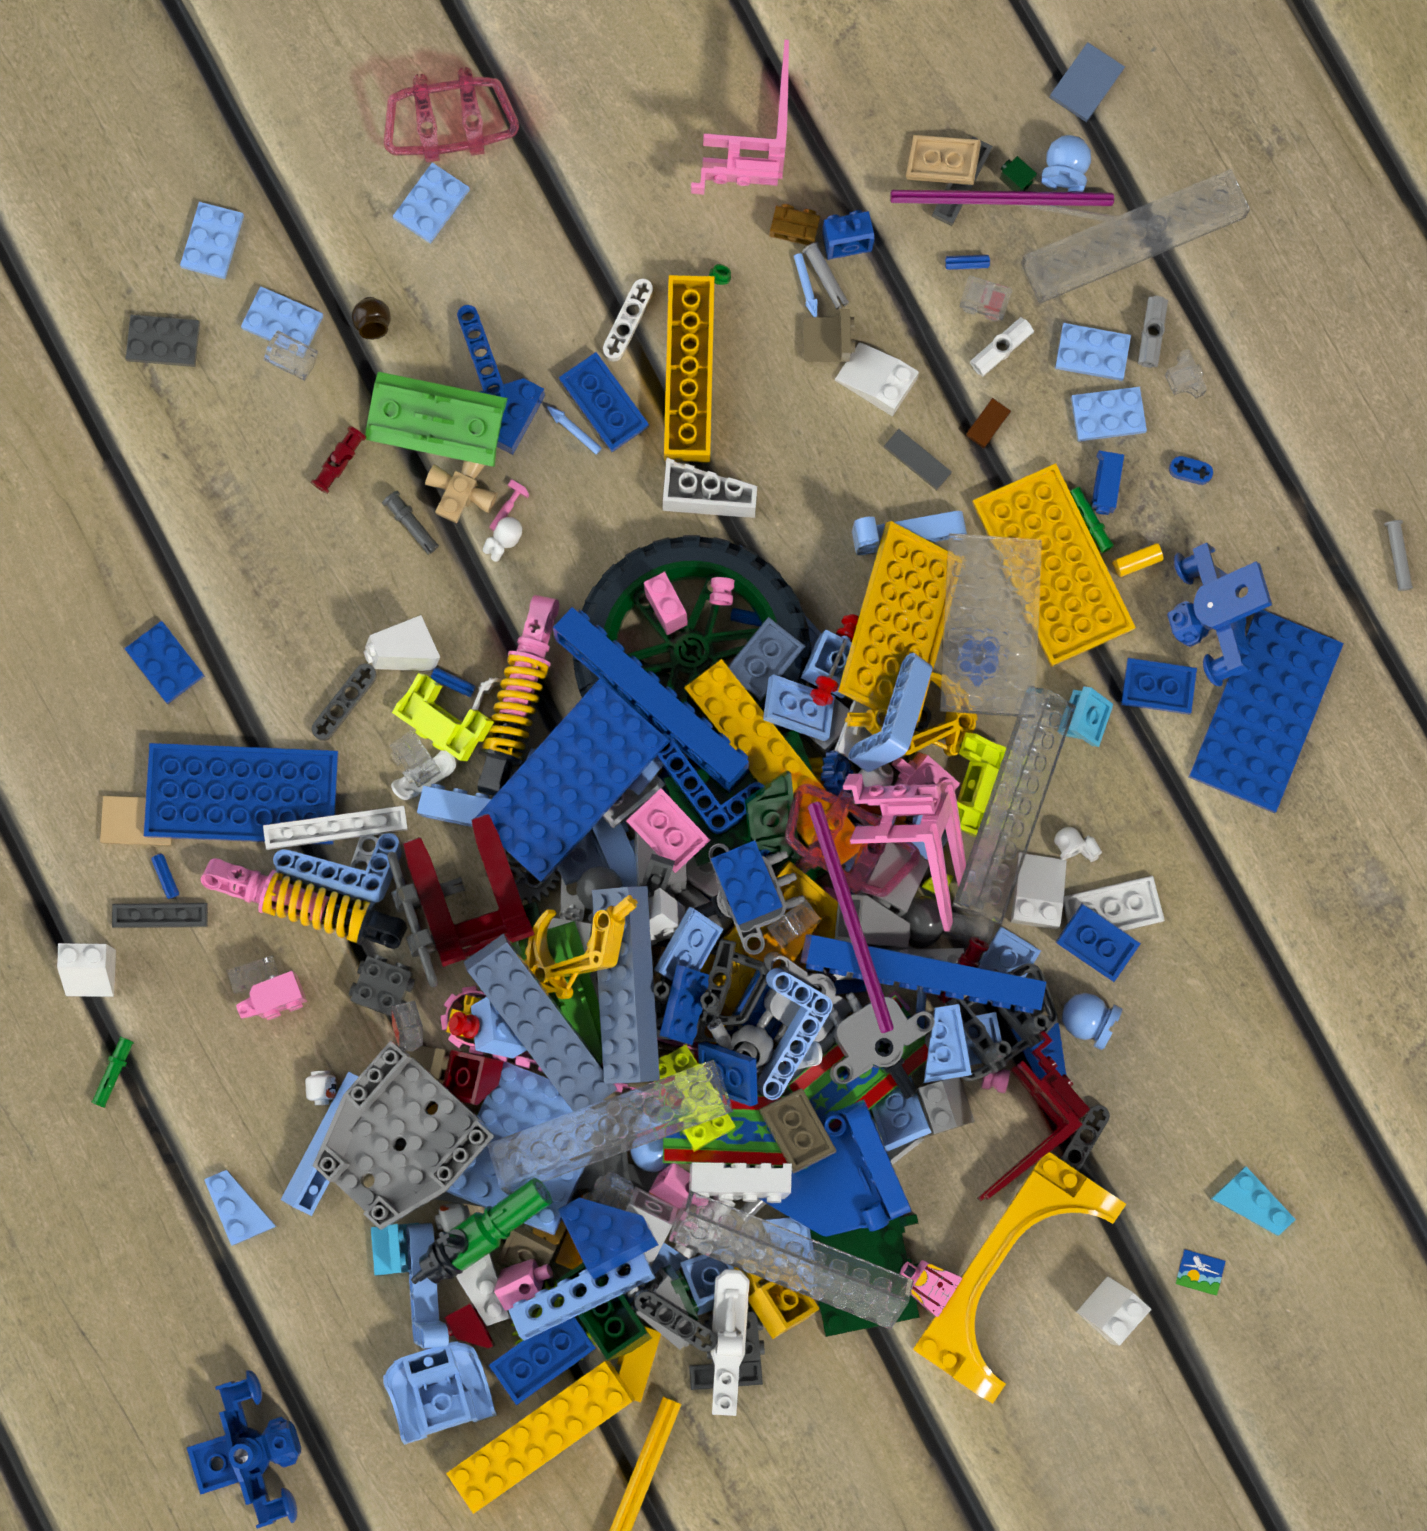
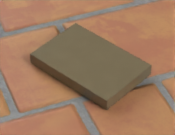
M802 1088L759 1110L788 1164H792L793 1174L836 1153L832 1141Z

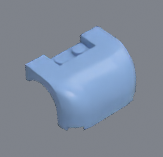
M458 1341L450 1342L445 1347L430 1348L393 1361L394 1363L387 1369L386 1374L383 1375L384 1387L390 1396L399 1426L401 1441L404 1445L427 1438L428 1434L473 1421L475 1423L497 1416L481 1360L475 1349L468 1344L459 1343Z

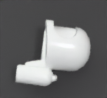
M513 517L501 519L494 530L493 537L486 539L483 552L491 554L493 561H499L504 553V548L514 547L518 543L522 535L521 523Z
M1065 827L1055 835L1054 842L1062 853L1060 855L1062 860L1081 853L1090 862H1093L1102 853L1093 837L1088 835L1083 840L1080 833L1073 827Z

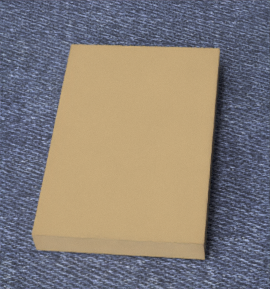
M913 135L906 178L907 180L974 185L981 142L975 139Z
M103 796L100 843L172 846V838L144 837L146 798Z

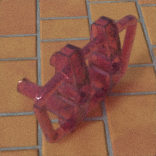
M463 67L459 69V80L427 84L428 79L424 74H420L421 77H418V74H416L413 78V87H407L391 94L387 101L384 131L385 149L390 154L396 156L424 155L426 163L440 161L439 154L470 150L471 156L485 154V145L510 139L519 130L518 119L501 82L495 78L472 77V71L468 67H465L464 71ZM476 86L494 88L509 121V129L483 136V119L476 96ZM460 89L461 118L467 141L438 145L437 120L434 116L430 93ZM414 96L417 132L422 146H394L393 134L396 104L402 99ZM470 115L478 117L474 122H469L466 118ZM424 122H430L433 124L432 127L428 129L421 127V125Z
M803 784L796 788L793 795L794 798L785 831V840L802 856L796 861L795 866L799 869L802 868L803 873L808 872L810 868L815 869L817 866L828 871L816 832L808 848L803 846L794 837L802 798L805 793L832 804L825 816L827 822H831L835 827V830L830 829L833 841L843 828L848 812L873 826H879L883 816L881 815L878 818L854 804V796L843 789L838 795H834L814 785ZM896 842L911 854V858L881 888L868 884L865 880L879 857L884 853L887 843H863L859 847L857 857L850 871L847 872L843 869L850 893H856L861 890L864 893L878 897L888 896L918 865L920 851L917 846L912 842ZM868 846L874 847L876 854L871 853L868 850Z

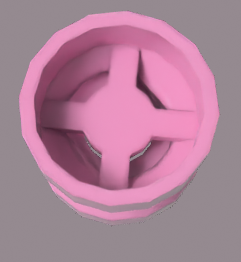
M723 577L711 578L713 593L710 594L709 602L715 605H732L733 596L731 595V590L734 589V580Z
M1002 1069L995 1074L990 1073L983 1077L981 1088L989 1090L993 1087L997 1092L1005 1094L1010 1071Z

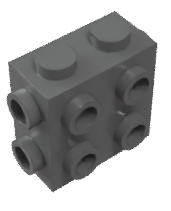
M374 954L373 958L367 956L366 961L362 960L358 967L357 973L360 974L358 982H353L350 988L349 996H352L350 1001L391 1017L393 1013L394 1018L397 1019L398 1014L402 1015L405 1010L407 1001H404L406 993H411L415 983V979L412 978L413 973L409 971L410 967L397 962L393 966L388 964V959L376 954Z
M751 1307L747 1309L745 1355L742 1362L761 1360L760 1355H765L764 1340H759L758 1332L763 1330V1324ZM709 1315V1320H704V1324L712 1330L713 1315ZM711 1351L707 1352V1359H712V1364H714Z

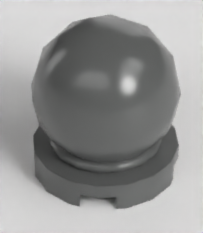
M604 866L589 868L581 875L577 882L576 891L579 900L585 908L592 911L588 916L592 925L594 917L592 890L623 887L622 880L618 874Z
M919 896L913 898L908 911L901 916L902 919L910 923L911 936L908 943L913 947L925 948L932 946L939 940L944 931L937 900L932 897Z

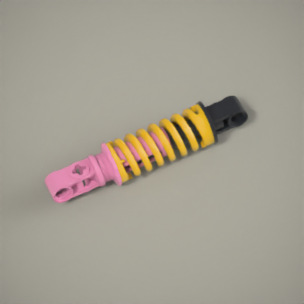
M539 595L532 597L522 637H519L517 641L519 644L518 649L508 653L507 661L511 666L504 669V675L507 678L503 679L500 683L501 688L504 690L497 693V698L500 702L495 703L493 707L497 714H493L490 717L494 723L487 735L491 738H486L483 741L482 748L479 750V754L486 757L482 774L478 780L477 787L480 793L495 796L507 783L512 766L522 765V753L517 751L514 753L513 751L514 748L524 750L526 747L524 743L517 741V737L528 738L529 732L521 730L520 727L521 725L529 727L533 723L527 716L528 714H535L536 709L530 705L531 702L537 703L540 699L537 695H534V691H541L543 689V685L537 683L538 678H546L551 664L545 660L546 652H549L550 646L548 642L559 611L558 599Z
M214 858L209 861L200 880L204 887L232 897L244 899L248 903L253 901L259 904V913L273 916L277 914L279 918H285L288 915L291 922H297L300 919L303 926H309L312 923L315 930H320L324 927L327 934H332L336 930L338 937L344 938L347 935L346 940L355 942L362 946L366 939L384 945L387 948H398L408 928L407 923L403 919L375 911L376 903L364 901L362 905V901L357 899L353 908L348 907L350 901L348 895L343 897L341 904L336 903L338 897L336 891H333L329 897L325 895L326 889L324 887H321L318 893L313 892L314 885L311 883L307 885L306 889L301 888L302 881L299 879L295 881L294 885L289 884L290 877L284 876L283 878L284 874H280L276 870H272L268 876L261 875L260 871H252Z

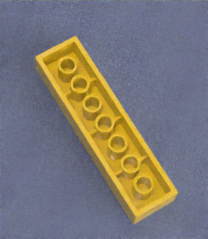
M669 275L664 461L670 458L675 461L710 462L715 276Z
M605 1360L446 1474L474 1514L629 1405L635 1398L611 1362Z

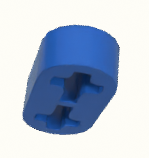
M1183 456L1174 458L1169 466V472L1172 477L1198 485L1207 484L1213 476V469L1208 463ZM1178 463H1182V467L1185 469H1189V471L1182 470V472L1179 473L1177 472V468L1174 466H1177ZM1202 468L1205 469V474H1208V476L1201 479L1199 478L1200 474L1193 471L1199 472Z

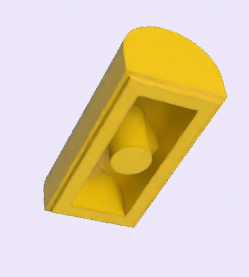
M1156 543L1114 560L1112 564L1117 575L1121 578L1163 561V553L1160 545Z

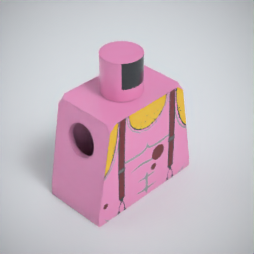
M924 1260L919 1263L918 1267L906 1262L900 1271L901 1275L909 1279L905 1290L927 1311L937 1317L962 1280L960 1276Z

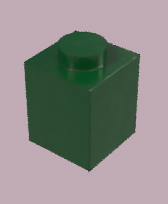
M1018 156L1012 161L1010 159L1007 160L1000 169L1002 170L1000 180L1012 191H1026L1035 182L1037 173Z

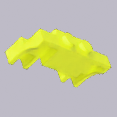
M418 673L410 689L396 704L392 713L415 728L417 735L432 740V745L437 749L446 750L460 761H468L478 741H484L494 721L475 709H470L464 721H460L434 702L442 685L428 675Z
M967 732L959 755L970 760L957 800L961 831L973 837L984 838L1012 750L991 742L978 734Z
M687 1045L658 1059L660 1081H653L655 1088L658 1090L673 1081L696 1119L695 1122L682 1129L683 1134L686 1135L691 1143L694 1152L735 1129V1124L723 1106L722 1101L725 1100L723 1094L718 1087L714 1089L710 1082L712 1077L706 1067L701 1068Z

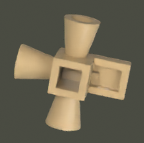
M464 461L461 473L455 471L452 477L434 464L428 473L425 485L446 490L435 513L457 523L465 506L468 507L470 502H473L489 514L495 504L498 492L478 488L477 481L474 480L485 465Z

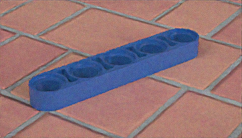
M464 305L458 310L457 317L483 392L503 397L505 394L504 385L479 314L474 306ZM466 313L474 314L471 320L462 319ZM472 331H479L481 333L479 337L474 339L468 337ZM479 349L487 351L484 356L479 357L475 355V352ZM486 367H491L494 369L493 372L489 375H484L481 373V371ZM493 385L500 387L496 393L488 392V388Z

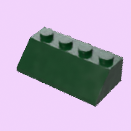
M584 1262L556 1280L557 1284L564 1279L570 1278L572 1280L578 1277L579 1273L586 1269ZM607 1276L601 1277L598 1281V1286H605L609 1278ZM578 1288L576 1297L584 1296L587 1288ZM624 1294L578 1315L607 1361L633 1352L652 1339Z

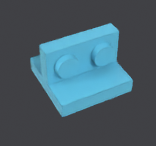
M1083 686L1082 691L1073 690L1059 733L1063 736L1083 739L1091 746L1099 747L1113 703L1091 687Z
M419 1223L392 1224L382 1230L378 1227H371L374 1275L409 1272L406 1227L407 1225Z

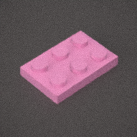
M662 788L626 820L657 855L675 861L672 869L674 873L710 841Z

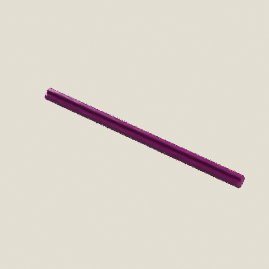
M891 190L890 201L891 203L1112 206L1114 204V194L1101 192Z
M821 802L811 803L808 806L810 816L880 1032H890L894 1029L822 804Z

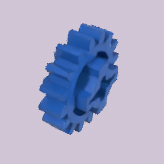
M831 750L826 753V758H823L824 766H822L821 781H824L823 786L834 801H845V799L849 798L848 793H851V790H844L843 785L848 774L854 773L851 770V763H849L848 757L835 750Z

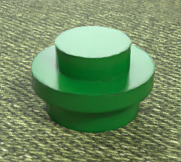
M716 264L710 269L709 276H715V284L726 285L731 280V270L725 265Z

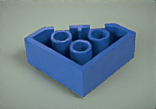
M524 378L503 384L505 389L503 397L508 399L502 417L497 447L512 455L545 397L544 388ZM496 386L488 389V392L496 393L499 391L500 387Z
M578 1198L558 1209L585 1267L593 1279L659 1245L649 1224L642 1215Z

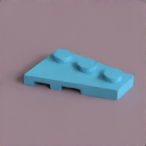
M1244 1167L1211 1198V1200L1220 1203L1276 1236H1279L1296 1220L1247 1167Z

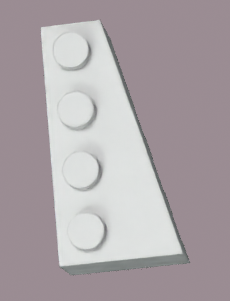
M670 458L666 459L663 511L755 518L757 486L729 477L727 479L711 471L705 472L689 464L683 465Z
M661 888L654 891V896L648 897L651 946L665 939H671L685 915V907Z
M692 1163L689 1175V1195H695V1199L707 1200L709 1196H719V1200L732 1201L733 1197H743V1201L756 1202L757 1198H767L769 1203H781V1199H785L791 1193L792 1164H783V1168H774L771 1163H761V1165H755V1168H750V1165L747 1163L731 1164V1167H726V1163Z
M490 1253L464 1270L462 1274H457L458 1281L487 1326L511 1318L509 1311L504 1310L494 1292L498 1276Z

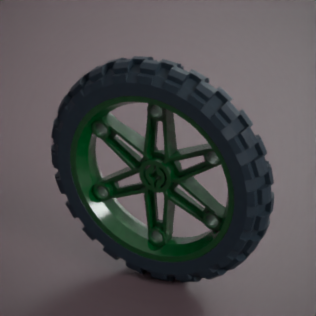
M683 535V537H668L656 540L642 548L638 547L626 554L619 562L613 564L602 575L598 583L593 586L585 599L582 611L590 618L589 622L592 625H599L606 631V637L612 642L618 640L622 624L635 605L638 607L664 643L628 653L627 655L629 657L633 655L638 660L670 651L672 662L643 665L641 668L647 673L652 671L654 674L671 672L667 686L675 690L679 671L690 674L685 685L686 687L703 674L702 672L709 665L713 666L721 659L724 661L736 657L745 646L714 653L712 643L746 639L748 643L759 629L713 633L720 605L712 604L705 633L693 631L706 600H710V594L713 593L708 590L711 578L723 577L733 579L734 589L732 591L751 606L761 624L769 617L805 646L781 677L806 686L807 681L802 679L801 676L811 655V642L808 624L799 599L791 586L787 584L781 574L770 563H767L757 553L744 546L740 547L730 543L728 540L716 537H700V535ZM663 572L666 573L670 583L681 580L705 581L688 620V625L678 629L681 634L674 640L670 635H666L662 625L653 615L654 610L651 604L643 606L639 603L642 597H646L644 582ZM687 648H690L692 651L696 649L697 658L692 654L687 656ZM680 650H681V653H682V659H681V657H680V655H679V651H680ZM573 656L575 678L583 698L599 678ZM683 690L679 699L681 703L688 702L690 697L685 690ZM752 696L764 712L766 696L761 701ZM774 724V726L778 729L779 732L782 731V729L784 728L782 726ZM713 726L711 729L715 731L717 734H719ZM668 743L662 751L668 750L670 744ZM684 754V756L687 758V760L693 768L698 766L686 754ZM674 760L670 767L674 770H680L684 764L680 760Z

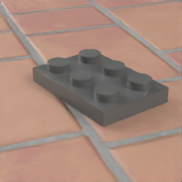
M130 315L126 361L196 367L200 321Z

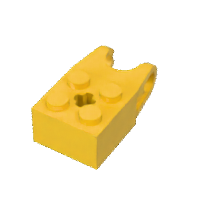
M765 1245L757 1252L761 1270L744 1258L735 1262L734 1269L742 1271L741 1265L744 1267L747 1273L746 1277L750 1280L748 1301L771 1338L774 1339L808 1319L819 1310V1307L795 1269H790L772 1247ZM765 1252L770 1256L771 1262L765 1256Z

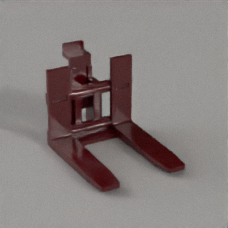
M489 814L473 818L471 822L476 844L498 909L458 924H454L431 857L422 838L418 837L403 843L408 867L443 967L465 960V957L473 956L501 936V934H504L512 943L535 935L526 916L499 834Z
M1041 1031L1038 1034L1044 1042L1031 1053L1039 1061L1038 1065L1044 1070L1046 1075L1039 1080L1024 1061L1017 1065L1020 1070L1014 1066L1010 1071L1057 1125V1129L979 1195L977 1199L980 1202L984 1199H990L1066 1140L1083 1125L1079 1119L1090 1110L1073 1090L1072 1086L1074 1084L1065 1074L1061 1076L1055 1069L1058 1067L1056 1062L1049 1055L1045 1057L1042 1054L1041 1050L1053 1041L1045 1031Z

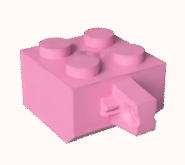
M918 752L909 763L902 758H898L891 764L900 772L899 779L893 786L897 784L930 785L953 782L954 790H956L960 784L926 754Z
M290 971L253 985L249 993L250 997L237 1004L236 1007L241 1019L258 1015L261 1018L271 1020L281 1016L280 1012L286 1009L292 1012L302 1008V1003L307 1002L298 975Z

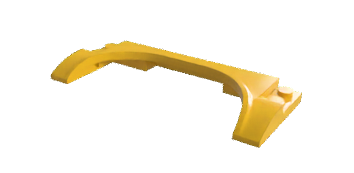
M1051 1152L1046 1154L1037 1162L962 1274L961 1282L938 1317H933L913 1347V1350L951 1375L953 1379L993 1404L1006 1383L999 1379L986 1365L976 1341V1309L986 1285L1018 1238L1039 1221L1058 1214L1083 1213L1100 1217L1113 1224L1126 1203Z

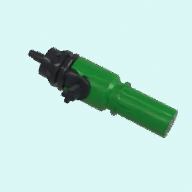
M533 1178L493 1207H486L484 1213L475 1212L450 1231L440 1232V1238H437L434 1243L429 1245L427 1253L419 1258L422 1270L417 1272L411 1278V1281L417 1284L428 1278L431 1282L438 1284L444 1279H452L457 1274H462L464 1270L498 1248L501 1239H507L510 1236V1232L552 1203L551 1195L545 1185L539 1179Z

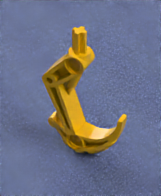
M931 673L929 680L939 686L945 697V722L919 732L914 730L909 749L903 756L910 755L930 744L943 748L947 756H954L959 753V745L963 742L965 733H973L978 717L976 713H973L972 708L974 704L972 700H968V694L956 682L944 675ZM869 709L866 713L848 712L845 722H847L848 727H865L874 735L882 730L888 709ZM877 716L880 719V724L877 722ZM945 737L946 745L939 742L938 740Z
M628 895L616 906H609L606 910L597 911L593 917L592 935L587 943L588 948L585 953L559 963L554 961L547 945L548 927L557 913L555 910H546L539 917L533 927L535 935L529 937L527 942L528 946L525 951L527 959H525V963L548 993L556 992L558 998L570 999L573 995L571 986L578 974L613 968L617 964L625 926V917L637 907V900ZM571 976L569 982L567 983L564 977Z

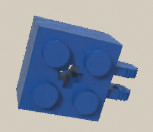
M856 210L846 216L836 214L824 220L822 237L827 260L872 252L874 232L869 211Z

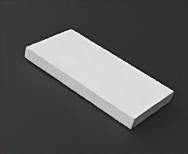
M1153 876L1064 896L1063 907L1068 923L1081 904H1084L1122 931L1165 921Z

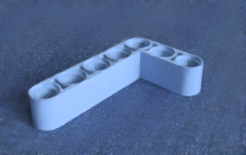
M952 511L894 522L932 543L967 535L962 511ZM863 517L854 521L852 536L856 555L878 552L885 524L876 525L875 517Z
M910 653L905 657L900 667L882 730L856 743L849 752V760L866 772H871L902 757L907 752L932 673V665L915 653Z
M386 833L379 838L366 871L286 849L276 852L273 862L276 871L284 874L283 878L284 876H289L291 881L299 879L302 881V884L308 885L311 883L316 888L324 887L327 891H336L338 894L377 903L385 897L393 877L387 854L395 852L399 862L402 851L398 837L395 834ZM389 846H394V848L390 850L386 849ZM285 862H290L286 866H281ZM380 866H386V868L378 870ZM307 868H312L308 872H303ZM329 874H334L330 878H325V876ZM351 880H356L352 884H347V882ZM373 886L378 887L375 890H369Z
M774 968L767 973L766 982L768 986L801 1007L773 1052L771 1060L766 1064L757 1079V1090L771 1100L777 1099L782 1095L832 1010V1001L828 996L780 968ZM783 975V983L779 986H776V979L779 976ZM803 987V994L800 997H795L796 990ZM822 999V1006L815 1009L816 1001ZM810 1019V1026L803 1030V1023ZM798 1040L797 1048L790 1050L791 1043ZM786 1061V1067L778 1071L780 1062ZM774 1082L773 1089L766 1092V1085Z
M432 1223L407 1225L406 1238L413 1340L415 1344L423 1349L445 1347L449 1344L447 1325L439 1321L437 1284L431 1282L428 1278L417 1284L411 1281V1278L422 1270L419 1258L427 1253L429 1245L434 1243Z

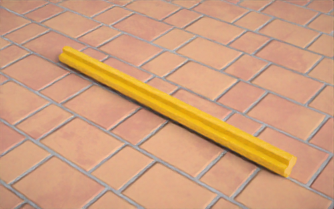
M663 1396L609 1531L632 1530L682 1405L681 1403Z

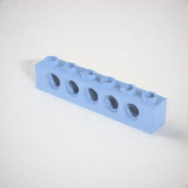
M645 1253L596 1279H593L587 1269L579 1273L578 1277L572 1280L570 1278L564 1279L557 1284V1287L551 1290L543 1289L535 1294L536 1297L528 1301L523 1299L514 1303L513 1308L508 1311L519 1337L525 1341L656 1279ZM624 1266L631 1267L628 1275L620 1276V1270ZM607 1276L609 1278L608 1283L603 1287L598 1286L599 1279ZM578 1288H587L584 1296L576 1297ZM559 1297H564V1304L558 1308L554 1307L555 1300ZM538 1307L542 1308V1314L538 1318H532L533 1310Z

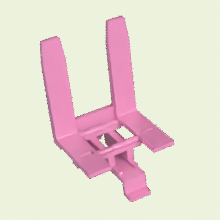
M784 40L776 139L704 134L703 146L728 148V159L703 157L700 183H691L692 194L704 195L706 180H711L717 184L736 182L740 186H748L750 184L777 186L778 179H782L787 134L789 40ZM740 149L769 151L768 159L740 157Z
M848 774L843 789L852 790L855 804L880 805L883 816L879 826H856L850 839L851 844L924 842L944 931H950L953 918L941 841L945 828L959 891H965L968 884L966 859L953 782L930 785L897 784L895 786L874 785L864 787L862 774ZM923 815L920 825H893L896 816Z

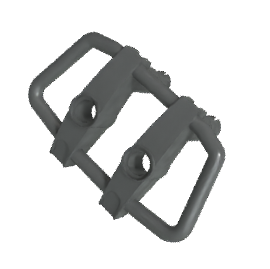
M389 852L387 858L397 889L391 892L397 912L406 913L412 932L411 935L406 937L412 957H420L430 987L434 988L438 985V980L429 954L435 952L437 948L429 929L422 931L420 929L414 909L420 908L422 904L414 883L406 885L396 853ZM461 877L440 883L444 898L465 891Z
M665 939L652 946L667 947L671 939ZM721 939L719 946L714 945L710 954L716 955L709 974L707 992L701 997L704 1011L700 1014L699 1020H702L703 1024L708 1025L712 1020L715 1021L717 1019H720L723 1025H740L745 1023L767 984L766 976L769 971L765 963L735 952L736 942ZM737 962L759 970L760 977L740 1015H721L728 990L731 986L733 963ZM663 975L661 976V982L656 983L653 989L657 1001L655 1000V1010L657 1014L665 1015L672 987V981ZM717 975L726 976V982L721 986L714 984V979Z
M1031 963L1023 964L1005 973L1015 976L1032 973L1035 980L1045 981L1041 969ZM1047 984L1043 1003L1048 1017L1043 1014L1031 1017L1030 1013L1017 1010L1011 1012L1007 1008L997 1007L999 1014L1006 1019L1022 1039L1011 1047L1006 1041H1000V1043L992 1041L985 1025L979 1021L969 1008V1006L975 1003L968 1001L969 996L963 1000L952 998L945 1003V1006L959 1004L966 1044L984 1064L982 1068L971 1071L972 1075L961 1077L965 1081H974L990 1073L995 1074L1007 1065V1061L1027 1047L1031 1049L1041 1042L1042 1039L1038 1034L1041 1031L1048 1033L1058 1019ZM969 1027H974L977 1030V1038L969 1035ZM931 1031L926 1033L925 1036L927 1048H929Z

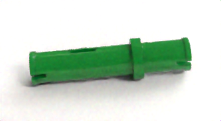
M1074 488L1070 493L1091 536L1098 545L1100 552H1107L1114 547V544L1104 530L1106 528L1105 525L1098 520L1081 488Z
M120 1036L113 1055H110L108 1058L110 1062L91 1103L103 1108L106 1107L122 1067H125L127 1064L125 1061L134 1044L133 1041Z

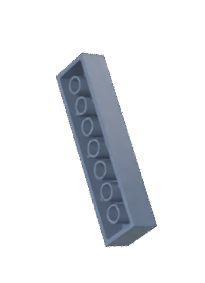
M647 886L592 890L593 914L599 910H606L609 906H616L628 895H631L638 902L636 904L637 907L625 917V926L617 964L613 968L597 971L604 1084L660 1081Z
M504 934L464 961L468 973L577 1117L617 1090L615 1083L604 1084L603 1066Z

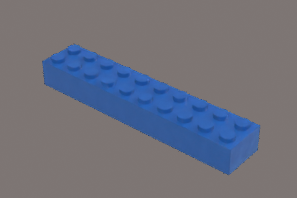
M571 607L553 626L555 640L594 675L605 682L660 733L669 735L684 754L730 793L749 773L748 756L741 749L735 750L729 745L730 740L724 734H717L711 729L713 726L707 719L697 717L694 714V708L687 702L681 703L676 698L678 695L668 686L664 688L659 683L660 679L652 671L647 673L641 668L642 663L635 656L629 657L624 653L625 649L616 640L612 642L606 637L607 633L602 627L592 625L586 613L580 609L576 611Z
M806 934L800 963L806 964V969L823 972L825 967L830 968L829 973L846 976L847 972L853 973L852 978L863 980L852 943ZM868 946L879 983L893 986L894 981L900 982L899 987L917 990V986L923 987L922 992L940 995L941 991H946L945 996L963 1000L964 995L969 996L968 1001L987 1004V1001L991 1000L992 1006L1010 1009L1011 1005H1015V1010L1032 1014L1034 1009H1042L1047 983L1045 981Z

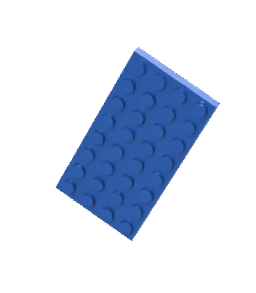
M1260 610L1254 614L1246 633L1250 654L1246 655L1239 651L1242 663L1247 665L1250 671L1228 678L1188 778L1275 814L1344 643L1267 611Z
M599 679L476 817L489 814L499 834L503 848L543 883L654 760L657 753L663 750L669 743V740L605 682Z
M149 743L144 837L265 842L263 825L334 816L336 808L338 751ZM334 841L312 844L334 845Z

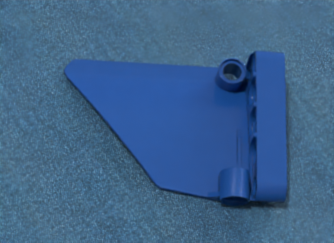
M864 1099L838 1111H830L818 1117L832 1141L836 1153L808 1166V1168H804L794 1174L792 1172L791 1193L785 1199H781V1203H769L767 1198H759L795 1221L826 1237L859 1228H868L869 1231H876L889 1224L890 1220L912 1211ZM834 1118L842 1122L838 1128H831L828 1124Z

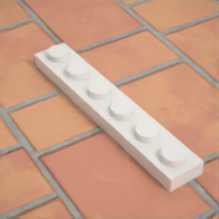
M404 806L263 825L267 850L408 830Z

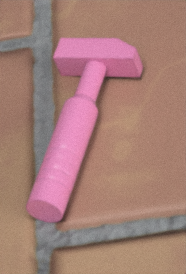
M511 480L508 484V487L514 490V493L504 503L489 526L492 531L495 530L501 519L508 516L519 494L526 498L529 497L526 488L514 480Z

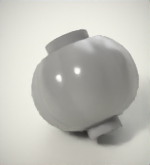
M745 1025L732 1034V1051H735V1047H737L738 1050L736 1052L756 1058L760 1053V1057L756 1060L757 1069L771 1060L774 1046L773 1040L764 1028Z

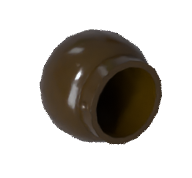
M367 297L355 305L352 312V320L362 338L374 340L387 334L391 314L389 307L383 301L374 297Z

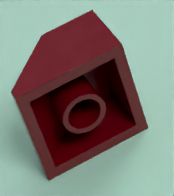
M451 1050L443 1085L460 1101L478 1105L499 1085L504 1061Z
M469 1303L445 1317L449 1336L454 1335L458 1340L488 1349L495 1346L473 1303Z

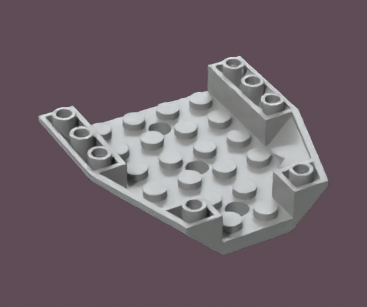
M390 1041L344 1093L313 1163V1167L329 1182L336 1183L365 1211L364 1215L382 1230L445 1193L495 1136L478 1116L424 1066L394 1042ZM435 1101L438 1105V1110L435 1114L430 1115L427 1112V1105ZM399 1138H404L406 1141V1147L402 1151H398L395 1148V1142ZM372 1174L375 1179L374 1184L367 1188L363 1182L364 1177Z

